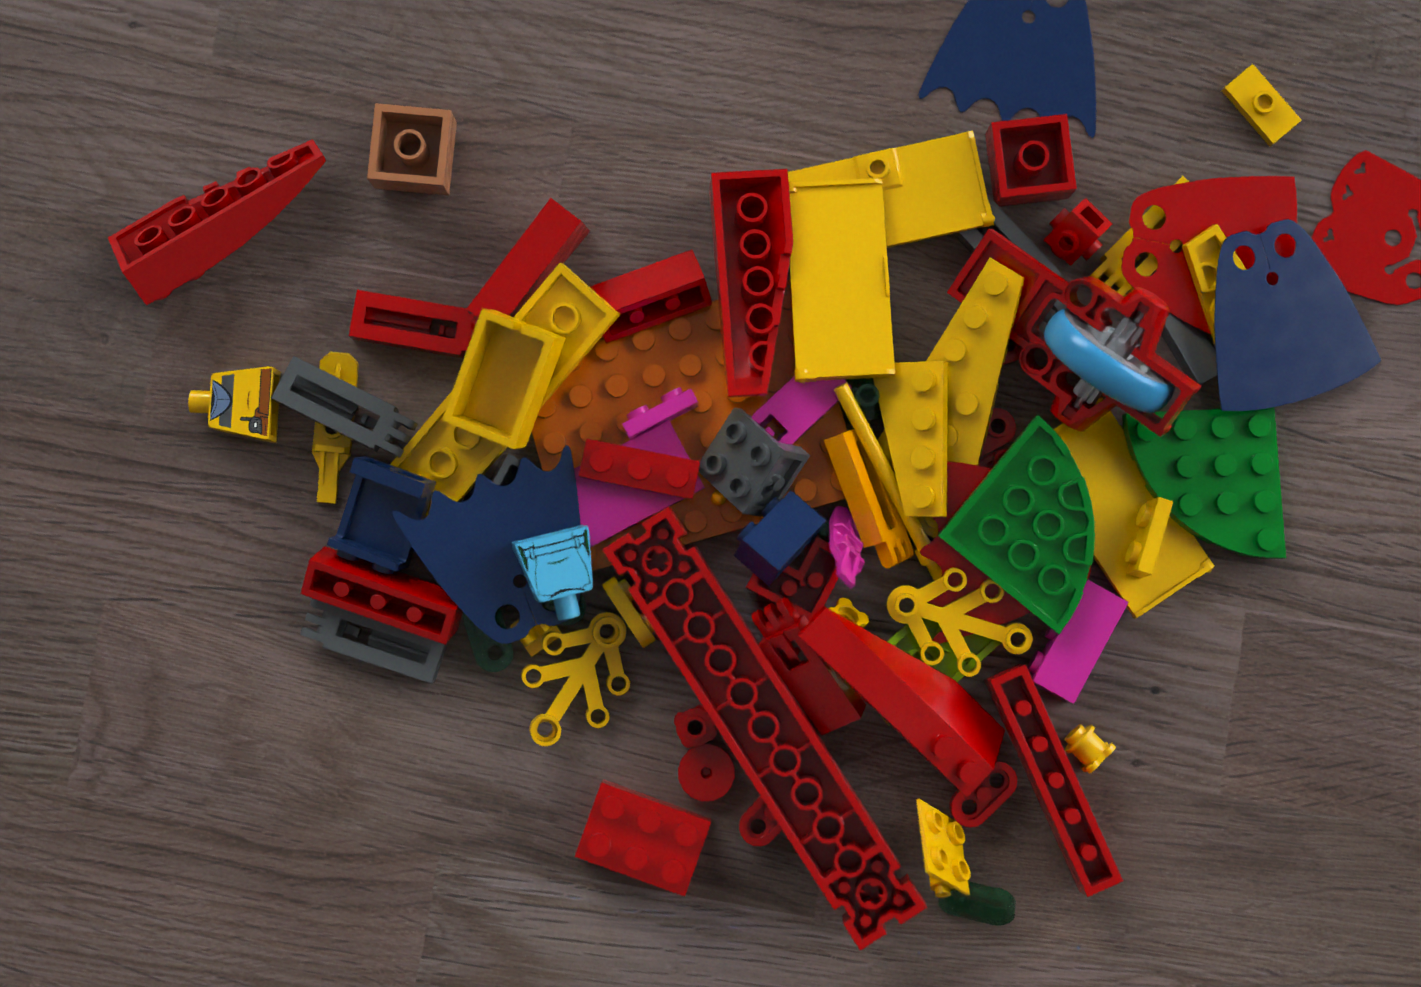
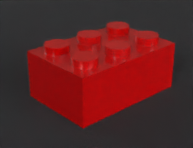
M603 779L574 857L685 897L711 825V818Z

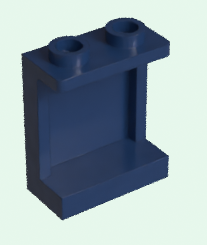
M369 456L354 457L350 473L356 474L337 534L329 537L327 546L338 549L336 554L344 559L358 561L361 558L372 562L371 568L376 571L394 574V571H400L409 567L414 549L394 520L392 512L398 511L414 520L424 519L436 481Z

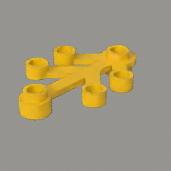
M959 568L947 569L942 577L920 589L910 585H902L892 590L887 598L888 613L895 621L908 624L920 646V656L928 665L939 664L944 657V651L939 643L932 641L922 618L939 624L957 658L958 670L967 677L978 674L981 669V662L974 653H971L959 629L999 641L1012 654H1022L1032 645V633L1022 623L1011 622L1004 627L965 615V613L986 602L996 603L1002 599L1004 589L992 579L985 580L980 585V588L944 607L927 602L947 590L957 592L966 586V574ZM953 572L959 573L962 577L961 583L955 587L948 584V576ZM989 584H996L999 589L997 596L993 598L985 595V588ZM904 598L913 600V608L908 612H903L899 608V603ZM1015 632H1021L1024 635V642L1019 646L1012 645L1010 641L1012 634ZM935 646L938 648L939 655L936 659L929 660L925 657V650L928 647ZM966 658L975 659L976 666L971 671L962 669V662Z
M602 612L592 618L588 628L563 634L556 631L546 633L542 638V647L549 655H559L568 647L589 644L582 657L545 666L528 664L523 668L521 679L529 688H537L543 682L569 676L547 712L537 715L530 723V735L538 745L551 746L559 740L561 736L559 721L582 685L588 706L585 713L587 722L594 728H602L609 722L610 715L605 706H603L595 664L603 652L609 670V675L606 679L607 689L616 696L624 695L629 690L630 680L624 674L619 646L626 637V626L618 615L611 612ZM605 624H610L613 627V634L608 638H603L600 635V628ZM556 636L560 638L561 645L558 649H548L547 641L550 637ZM531 669H536L540 672L539 680L534 683L526 680V674ZM615 677H622L625 680L624 687L620 690L612 689L611 682ZM596 709H601L604 711L603 720L597 723L591 720V713ZM542 722H548L552 726L551 732L547 735L538 733V726Z

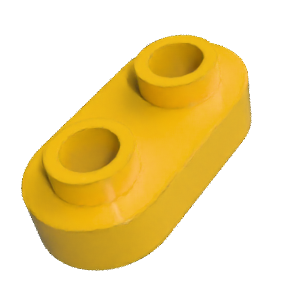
M614 576L603 583L604 590L640 645L645 648L656 641L652 634L655 632L643 612L639 614L632 603L634 598L628 590L631 586L627 580L623 579L618 582Z

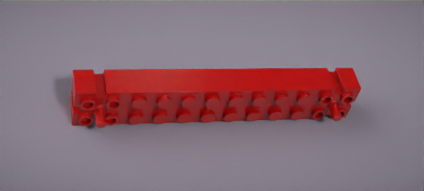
M667 507L642 523L647 532L636 539L633 533L628 532L602 550L619 576H624L629 572L636 584L628 589L832 908L835 910L843 905L847 913L842 915L843 925L861 951L887 934L884 923L895 917L901 925L927 908L926 902L908 873L900 879L895 873L896 870L901 868L899 859L788 687L759 646L757 639L698 548L693 546L687 550L680 540L688 533L673 509Z

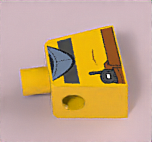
M267 366L213 373L211 375L210 391H190L188 398L190 413H208V427L214 430L277 443L279 403L275 402L271 397L281 380V371Z

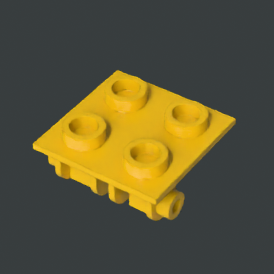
M917 799L925 871L929 874L930 889L935 892V896L938 898L950 896V890L952 889L966 896L970 895L968 885L970 869L964 857L963 843L965 842V834L962 826L928 803Z

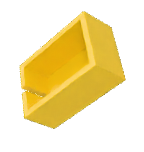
M482 309L442 421L512 449L526 447L566 338L534 325H526V322L496 310Z

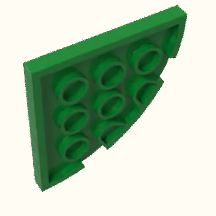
M1275 407L1251 411H1222L1221 409L1183 410L1172 423V428L1169 432L1161 437L1128 413L1122 414L1124 435L1132 461L1135 460L1146 482L1145 487L1154 499L1161 497L1173 501L1169 516L1175 522L1202 541L1235 552V554L1259 559L1286 558ZM1157 411L1154 413L1163 418L1167 411Z
M1036 415L942 528L938 536L1046 625L1060 634L1081 601L1090 565L1092 566L1095 522L1086 481L1082 477L1064 441L1039 415Z

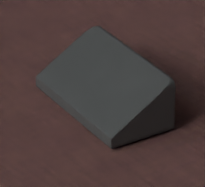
M1173 314L1168 315L1161 335L1183 373L1200 385L1217 376L1216 350L1206 333Z

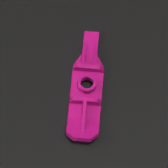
M837 506L834 508L829 521V545L837 562V576L851 589L855 586V576L862 571L864 559L860 557L863 542L860 539L850 510L847 507Z

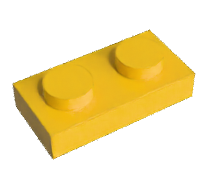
M1157 497L1147 501L1146 504L1140 507L1136 517V526H1139L1136 541L1133 540L1130 543L1125 556V561L1129 563L1126 574L1137 578L1153 575L1173 501Z

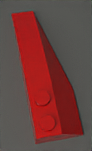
M312 139L270 157L267 161V167L262 169L247 167L236 172L237 177L230 183L219 186L217 181L203 186L204 194L190 200H187L185 195L173 199L108 237L122 273L146 306L155 300L158 301L168 297L177 287L188 281L199 279L206 270L212 268L243 246L269 224L308 184L326 162L325 157Z
M788 170L711 173L709 193L728 398L767 396L794 242Z
M825 606L797 634L963 795L968 797L993 771L1005 729L957 681Z

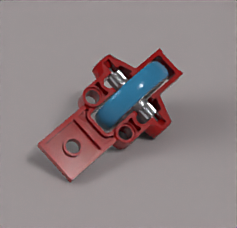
M988 229L947 293L962 303L990 257L1025 278L1009 338L1023 348L1019 355V363L1023 371L1055 394L1050 409L1052 414L1066 426L1084 432L1115 406H1118L1159 437L1168 433L1176 417L1193 394L1197 393L1202 386L1155 353L1170 311L1167 304L1155 294L1140 287H1135L1127 295L1122 296L1093 276L1081 277L1067 282L994 229ZM1082 284L1088 286L1092 292V299L1088 305L1082 304L1077 297V290ZM1059 300L1067 308L1056 312L1050 318L1044 333H1042L1039 329L1040 324L1055 302ZM1114 309L1124 315L1116 329L1112 327L1113 322L1109 317V313ZM1143 337L1142 344L1140 346L1138 345V343ZM1037 348H1041L1047 353L1048 363L1045 367L1039 366L1034 360V353ZM1068 373H1075L1081 377L1075 387H1072L1067 382L1066 375ZM1175 386L1178 387L1181 393L1163 418H1160L1154 412L1160 411L1169 403L1174 395ZM1101 395L1106 397L1104 400L1096 404Z

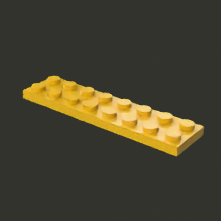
M559 263L514 316V318L526 322V325H534L566 338L541 407L621 315L563 263ZM451 391L402 449L404 452L401 457L397 456L390 465L436 481L434 491H440L451 500L461 502L475 486L477 475H484L506 450L507 446L442 421L452 393ZM430 501V504H429V507H428V510H427V513H426L425 518L429 515V511H430V507H431V501Z

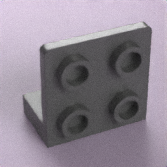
M735 407L700 460L699 473L741 513L763 517L761 512L774 497H777L780 501L782 500L810 455L800 446L778 442L745 411Z

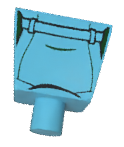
M579 525L511 542L535 600L539 603L553 600L558 620L580 616L581 613L576 594L592 590L593 588L588 526Z

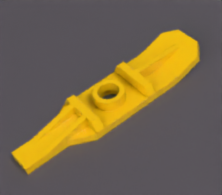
M329 352L320 360L319 369L357 387L358 362L350 353ZM315 422L312 454L319 467L317 502L336 504L339 472L351 456L352 440L339 433L329 434L325 426Z

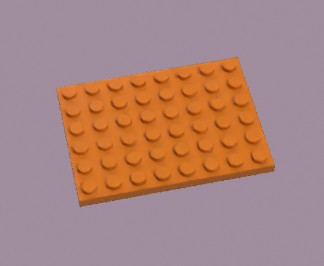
M790 279L786 282L767 396L728 398L718 300L712 301L713 305L607 344L602 336L538 412L532 429V435L542 470L551 471L558 465L566 445L571 450L574 469L581 466L586 438L617 445L629 441L630 439L622 423L628 421L626 415L643 405H647L650 410L663 403L660 397L681 387L683 392L690 388L692 389L698 401V407L670 422L689 459L700 461L733 408H741L751 417L795 375ZM839 402L793 444L803 448L810 457L786 494L790 490L793 491L812 509L845 500L824 442L825 439L847 431ZM775 418L763 428L765 430L769 426L775 432L774 439H777L786 430ZM699 472L698 476L705 489L695 493L693 500L684 499L670 506L688 533L680 539L684 545L744 529L751 521L757 525L764 518L741 513L727 498L722 505L714 504L711 500V495L717 489ZM651 517L591 547L592 572L612 566L602 549L628 532L633 533L636 539L647 532L642 523Z

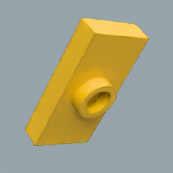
M1254 64L1249 66L1221 90L1270 147L1302 121Z

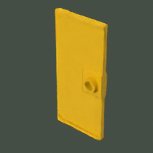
M973 130L788 172V182L882 179L887 248L971 229L993 226L995 216L992 214L987 197Z
M882 179L789 181L794 241L789 265L796 369L794 370L795 382L804 383L821 380L895 376Z
M1100 397V398L1098 399V401L1096 402V404H1098L1099 402H1101V401L1103 400V398ZM1111 411L1084 432L1074 430L1063 423L1054 429L1069 448L1070 454L1086 481L1095 522L1093 558L1119 597L1129 602L1126 607L1134 619L1140 617L1194 579L1212 571L1215 566L1195 536L1169 516L1153 575L1137 578L1126 574L1129 565L1125 561L1126 552L1130 543L1133 540L1136 541L1139 526H1136L1138 511L1143 504L1154 498L1145 487L1146 482L1135 460L1132 461L1124 430Z

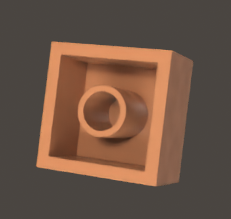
M375 103L367 179L375 189L449 195L457 121L452 111Z

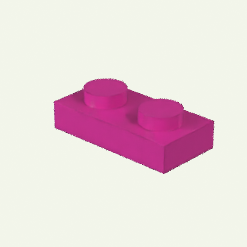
M681 387L676 388L660 397L663 403L650 410L647 405H643L626 415L628 421L622 423L629 439L631 440L668 420L671 421L698 407V401L692 389L690 388L683 392Z

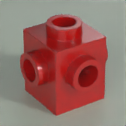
M1085 198L1071 212L1064 208L1049 223L1053 231L1044 241L1058 258L1065 260L1072 266L1081 256L1087 261L1103 245L1098 238L1112 223Z

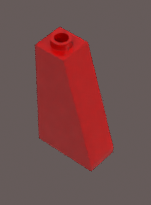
M550 198L466 308L475 315L471 322L475 325L477 324L482 309L496 310L514 317L559 263L564 264L589 234L590 230L580 219Z

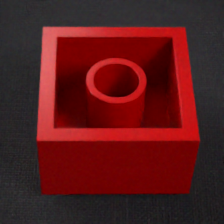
M1067 114L991 122L985 133L993 201L999 207L1063 200L1071 197L1076 191L1077 185Z

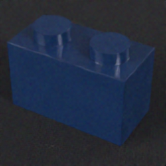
M791 490L781 501L774 497L761 512L764 518L757 525L751 521L737 537V540L741 543L734 557L768 586L816 538L826 522L821 515Z

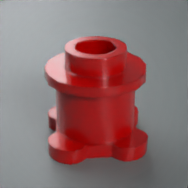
M702 704L684 712H678L674 717L677 735L683 746L687 748L702 746L708 741L713 740L717 735V729ZM690 721H700L703 725L702 731L698 734L691 733L688 730Z

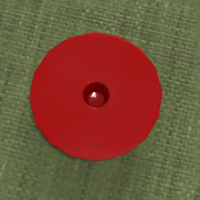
M704 744L689 749L681 758L678 767V780L682 789L691 798L702 802L714 801L723 797L732 787L735 778L734 764L730 756L722 748L712 744Z

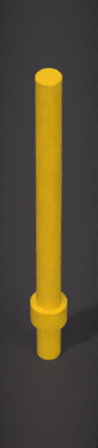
M848 383L836 387L834 392L917 548L914 552L921 566L926 565L934 581L942 577L940 566L920 554V550L930 543V540L918 517H905L895 473Z

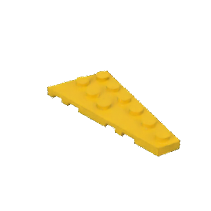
M991 257L926 360L948 362L947 461L976 466L979 465L983 444L986 440L999 386L998 382L1003 363L1005 362L1007 345L1025 279ZM884 429L878 442L894 470Z

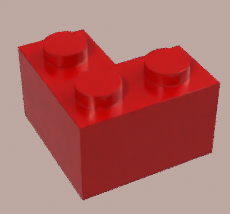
M816 537L798 570L788 566L770 586L753 573L745 589L775 605L777 600L786 597L800 616L804 614L808 621H810L825 605L839 579L837 576V562L830 550L829 543Z

